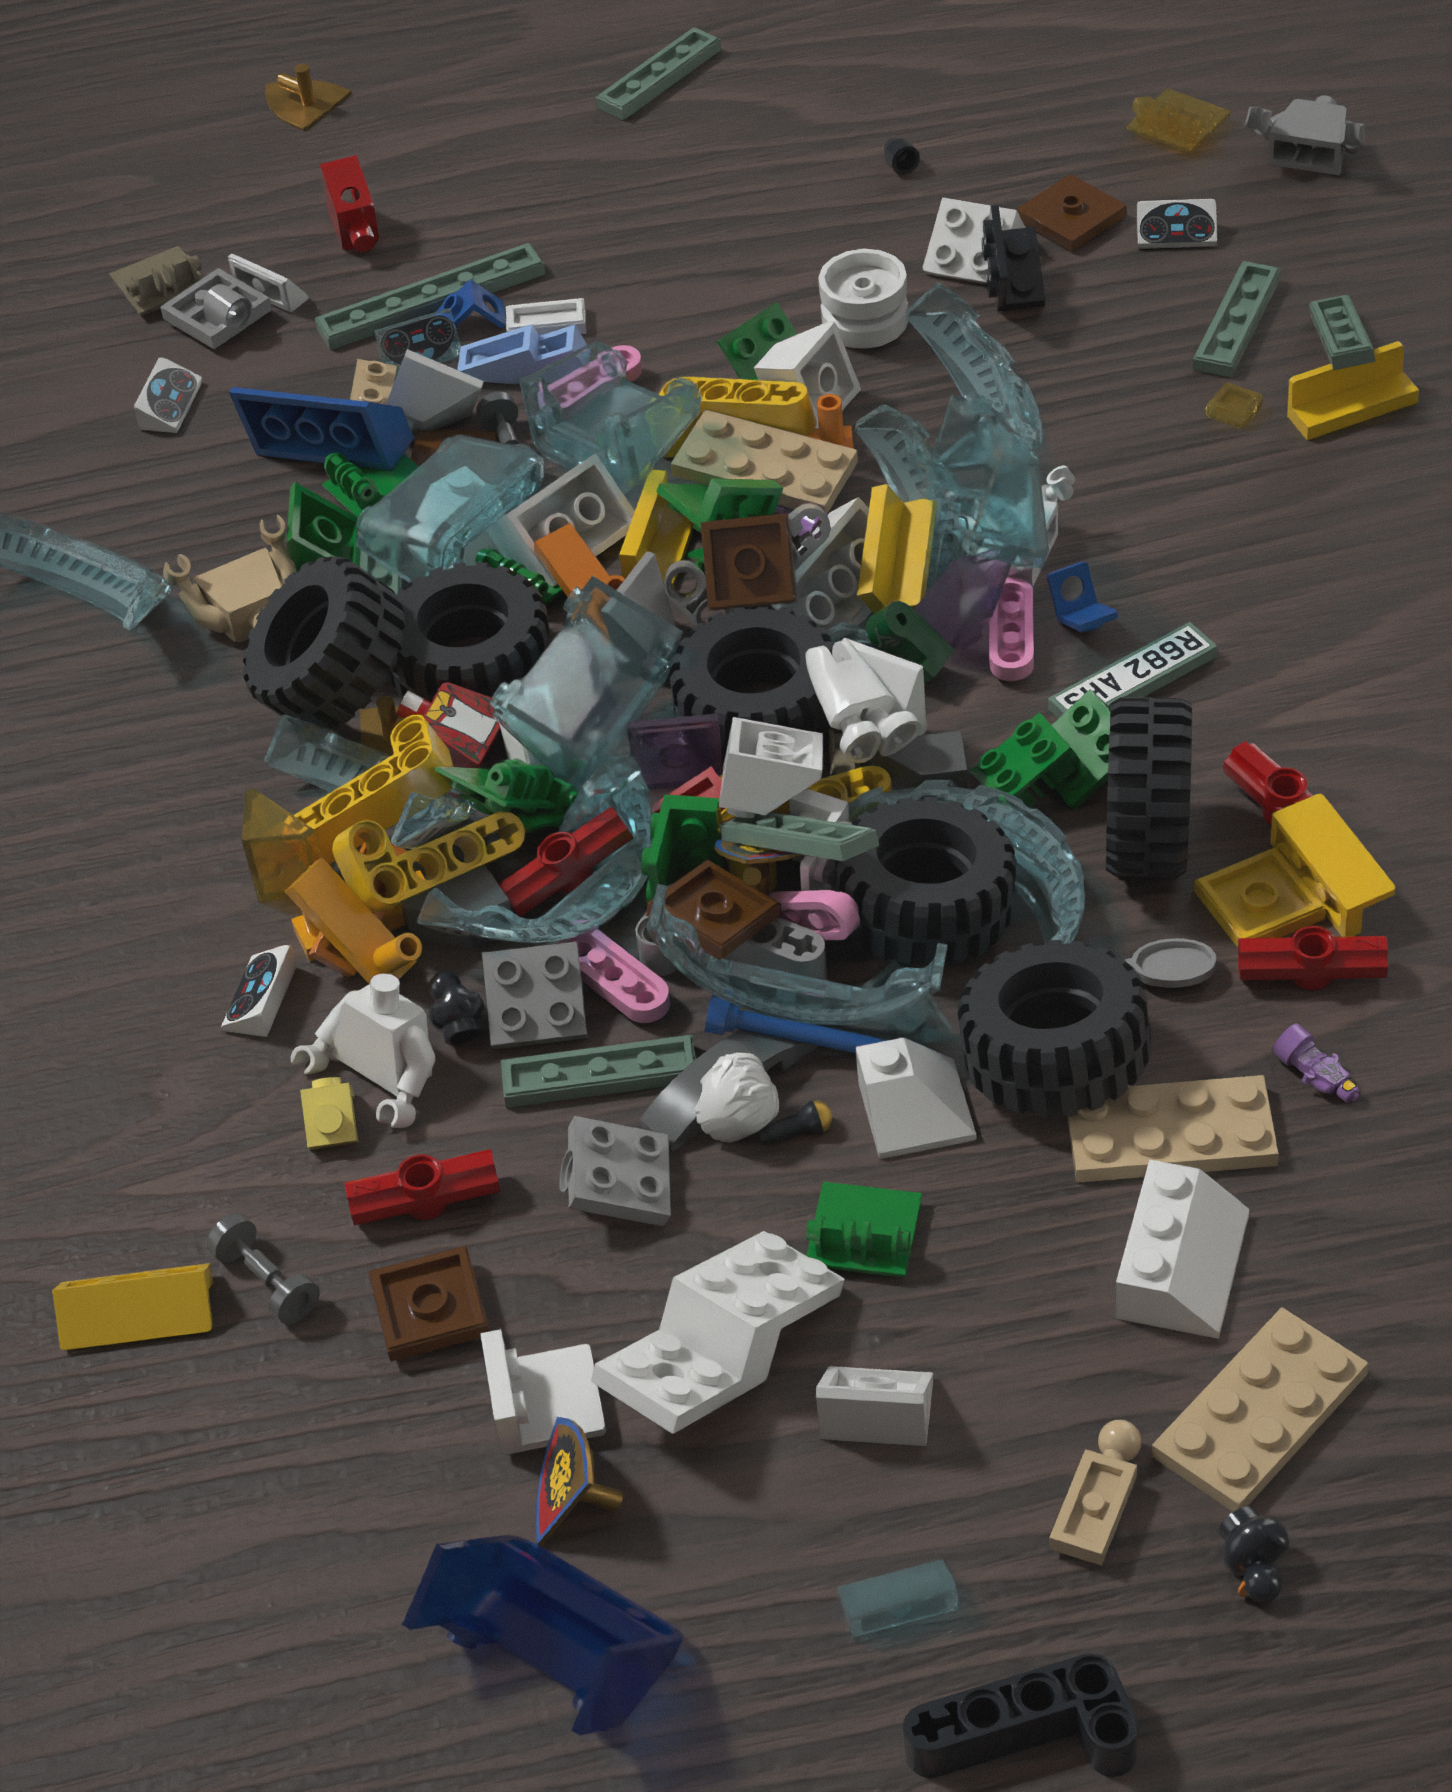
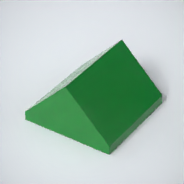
M294 482L290 486L287 547L290 559L294 562L297 573L301 570L302 565L308 562H316L317 558L344 557L360 567L362 520H358L353 514Z

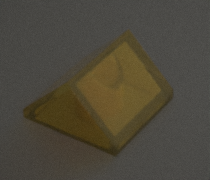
M253 787L245 792L242 844L258 902L291 900L284 891L315 861L321 858L314 829Z

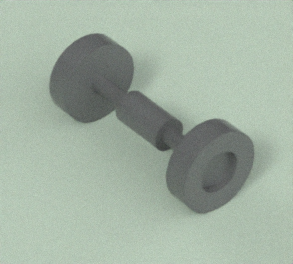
M493 392L484 396L479 401L476 408L477 417L483 428L488 431L497 432L502 444L503 451L497 458V468L501 478L510 484L528 482L539 470L540 463L532 447L518 443L512 428L519 413L514 398L506 392Z
M232 1213L222 1218L213 1227L207 1238V1249L223 1263L232 1262L243 1255L245 1257L244 1264L267 1287L274 1286L276 1288L270 1299L269 1308L271 1313L283 1324L296 1323L308 1315L319 1299L320 1289L318 1285L306 1274H296L283 1281L281 1279V1271L262 1252L250 1249L257 1233L254 1223L242 1213Z

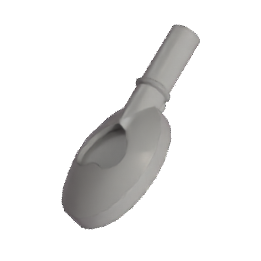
M1163 939L1151 942L1140 947L1133 954L1132 958L1125 959L1133 967V970L1140 975L1143 983L1166 988L1191 986L1209 979L1215 972L1217 960L1216 954L1211 947L1189 939Z

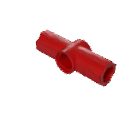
M1242 742L1233 748L1231 754L1223 762V773L1262 806L1263 819L1271 826L1272 813L1313 796L1307 790V780L1301 772L1288 767L1281 768L1254 743Z
M611 806L572 834L569 832H557L547 836L538 847V857L498 885L509 899L510 907L520 918L559 890L571 893L582 889L593 876L592 867L633 840V836Z
M1307 926L1297 930L1292 937L1238 938L1239 979L1292 980L1300 988L1318 990L1326 987L1332 979L1387 978V937H1334L1328 930L1322 927Z
M491 1149L441 1161L425 1154L414 1155L404 1160L397 1171L345 1182L347 1200L354 1226L403 1214H409L411 1217L419 1220H430L444 1212L450 1203L501 1192Z

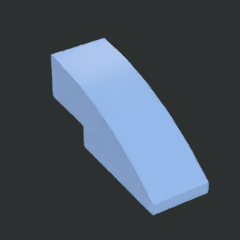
M533 324L461 346L457 370L484 382L522 384L548 382L587 362L589 347L576 325L539 336Z

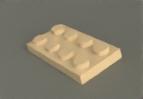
M705 409L671 462L672 476L708 486L711 478L774 480L784 488L777 505L796 509L802 504L811 503L818 505L828 514L855 468L858 456L856 449Z
M1264 1075L1128 1086L1125 1094L1115 1101L1111 1098L1105 1100V1104L1101 1108L1093 1111L1085 1108L1078 1110L1077 1115L1067 1116L1076 1183L1145 1177L1149 1160L1198 1168L1203 1172L1278 1166L1279 1153Z
M1281 1307L1152 1444V1457L1230 1511L1234 1512L1239 1508L1246 1507L1367 1376L1368 1362Z

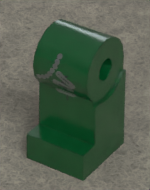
M901 601L890 603L869 617L866 623V632L873 645L879 649L886 650L891 655L923 666L924 684L937 675L954 651L920 614H917L908 604Z

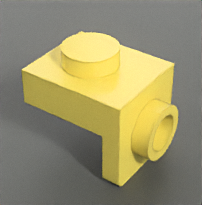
M329 1077L312 1081V1088L300 1090L307 1147L309 1150L358 1143L353 1105L355 1095L354 1089L349 1083L341 1084L340 1077Z

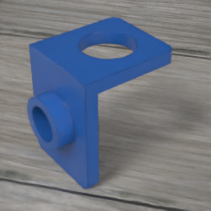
M471 279L456 293L448 295L442 306L435 313V316L447 317L452 322L454 329L474 310L500 328L506 326L503 301ZM483 299L492 305L495 313L485 305Z
M1082 561L1047 575V582L1058 622L1074 628L1078 632H1088L1102 627L1103 623L1119 617L1117 610L1097 602L1089 566L1086 562ZM1070 576H1077L1082 582V592L1075 600L1067 601L1061 594L1062 583Z

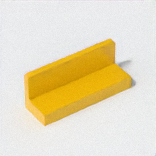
M1399 341L1373 349L1375 362L1333 370L1331 364L1289 379L1287 417L1306 440L1418 403L1419 389L1403 372L1404 346Z
M650 469L619 554L622 577L625 579L647 551L655 553L663 583L665 573L670 565L684 560L694 531L693 522L683 514L670 509L668 501L656 492L659 483H668L666 471ZM679 573L672 579L671 585L673 588Z
M888 484L872 487L857 596L874 614L895 601L908 604L914 611L924 607L937 502L933 497L903 503Z
M1316 794L1272 813L1270 844L1279 849L1325 906V915L1342 937L1355 936L1361 933L1363 909L1394 896L1395 885L1323 794Z
M211 1263L61 1282L52 1290L60 1348L62 1350L210 1331L213 1327L208 1289L214 1283Z

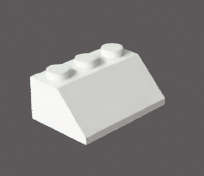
M595 453L485 530L505 559L512 558L517 563L525 565L527 570L533 573H540L545 577V582L553 587L558 583L533 550L536 540L571 523L596 557L627 534L635 510Z
M733 717L723 767L719 807L727 808L729 814L742 818H753L755 814L767 815L819 781L822 774L823 733Z
M1149 1160L1116 1280V1319L1219 1339L1249 1218V1208L1201 1169Z

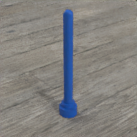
M715 994L711 996L704 1030L706 1033L724 1036L725 1031L734 1033L735 1029L853 1053H856V1047L889 1041L887 1039L739 1010L740 1005L731 1003V998Z

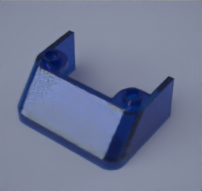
M514 1535L436 1544L402 1623L409 1630L439 1625L447 1630L446 1636L449 1640L469 1649L477 1648L478 1644L497 1643L575 1691L572 1705L579 1713L571 1731L580 1736L622 1726L674 1660L684 1638L682 1632L672 1624L543 1547Z

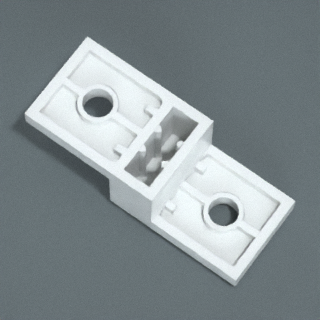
M763 1231L673 1277L659 1330L595 1363L591 1382L674 1434L765 1382L781 1329L839 1297L845 1279L827 1269V1266L820 1260L809 1258L790 1247L781 1237Z

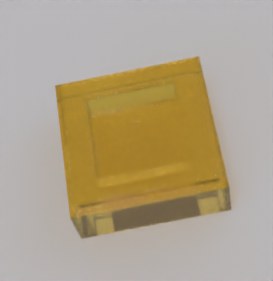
M1226 382L1206 405V417L1243 430L1262 407L1263 395Z

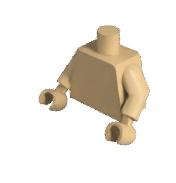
M277 515L280 530L275 534L268 533L264 528L263 520L260 522L261 538L266 544L271 545L272 552H268L265 547L192 578L194 585H192L188 578L191 563L185 555L178 554L177 557L178 565L183 570L181 573L173 572L169 564L165 562L163 577L168 584L179 586L181 592L178 594L196 624L218 633L224 632L234 642L247 640L250 629H254L258 621L256 619L258 613L270 601V595L275 589H280L284 585V579L292 572L297 573L295 564L290 559L288 547H285L283 543L286 530L282 517Z

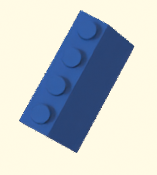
M232 387L229 391L256 455L324 463L327 455L339 452L345 455L348 461L357 467L392 471L414 439L402 407L365 401Z

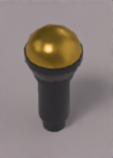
M820 1100L809 1101L801 1110H798L797 1114L769 1123L765 1128L758 1131L762 1144L767 1142L775 1143L803 1132L806 1134H822L829 1129L832 1123V1112L827 1104Z

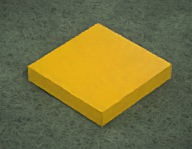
M1277 847L1194 881V892L1237 948L1238 938H1281L1325 919V906Z

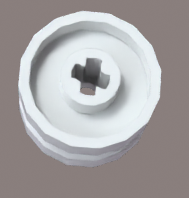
M858 249L839 254L831 258L822 267L818 277L819 293L822 301L820 306L822 324L828 321L835 322L844 346L862 349L882 346L897 339L906 330L909 321L907 316L909 315L908 301L906 298L907 274L904 264L894 255L881 250Z

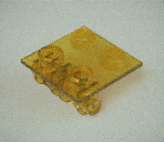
M1166 88L1156 99L1145 95L1134 100L1132 110L1136 112V117L1126 126V130L1172 146L1177 150L1191 153L1231 115V111Z

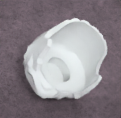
M733 1053L719 1057L714 1066L703 1076L700 1081L703 1087L702 1093L694 1108L697 1123L701 1125V1129L706 1134H710L715 1140L732 1143L760 1131L776 1117L779 1112V1098L776 1086L771 1082L758 1057L751 1053Z

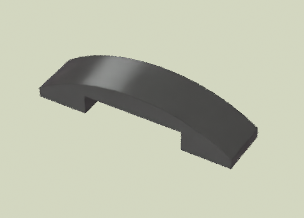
M738 1030L699 1056L673 1079L640 1118L641 1126L649 1131L668 1134L669 1151L673 1153L703 1131L701 1125L697 1123L694 1108L702 1093L703 1087L700 1081L714 1066L719 1057L733 1053H751L760 1059L765 1072L774 1065L784 1072L816 1049L818 1045Z

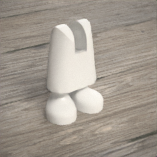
M848 639L835 642L832 654L825 646L808 649L805 657L812 685L830 727L838 730L841 729L843 732L840 749L845 758L850 762L863 763L872 759L877 750L881 756H889L907 746L917 737L922 726L916 715L908 711L888 714L895 704L893 696Z

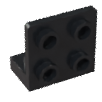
M999 205L990 206L989 220H983L984 237H981L983 261H988L989 274H986L988 298L996 299L997 312L1044 307L1045 293L1036 227L1002 230Z

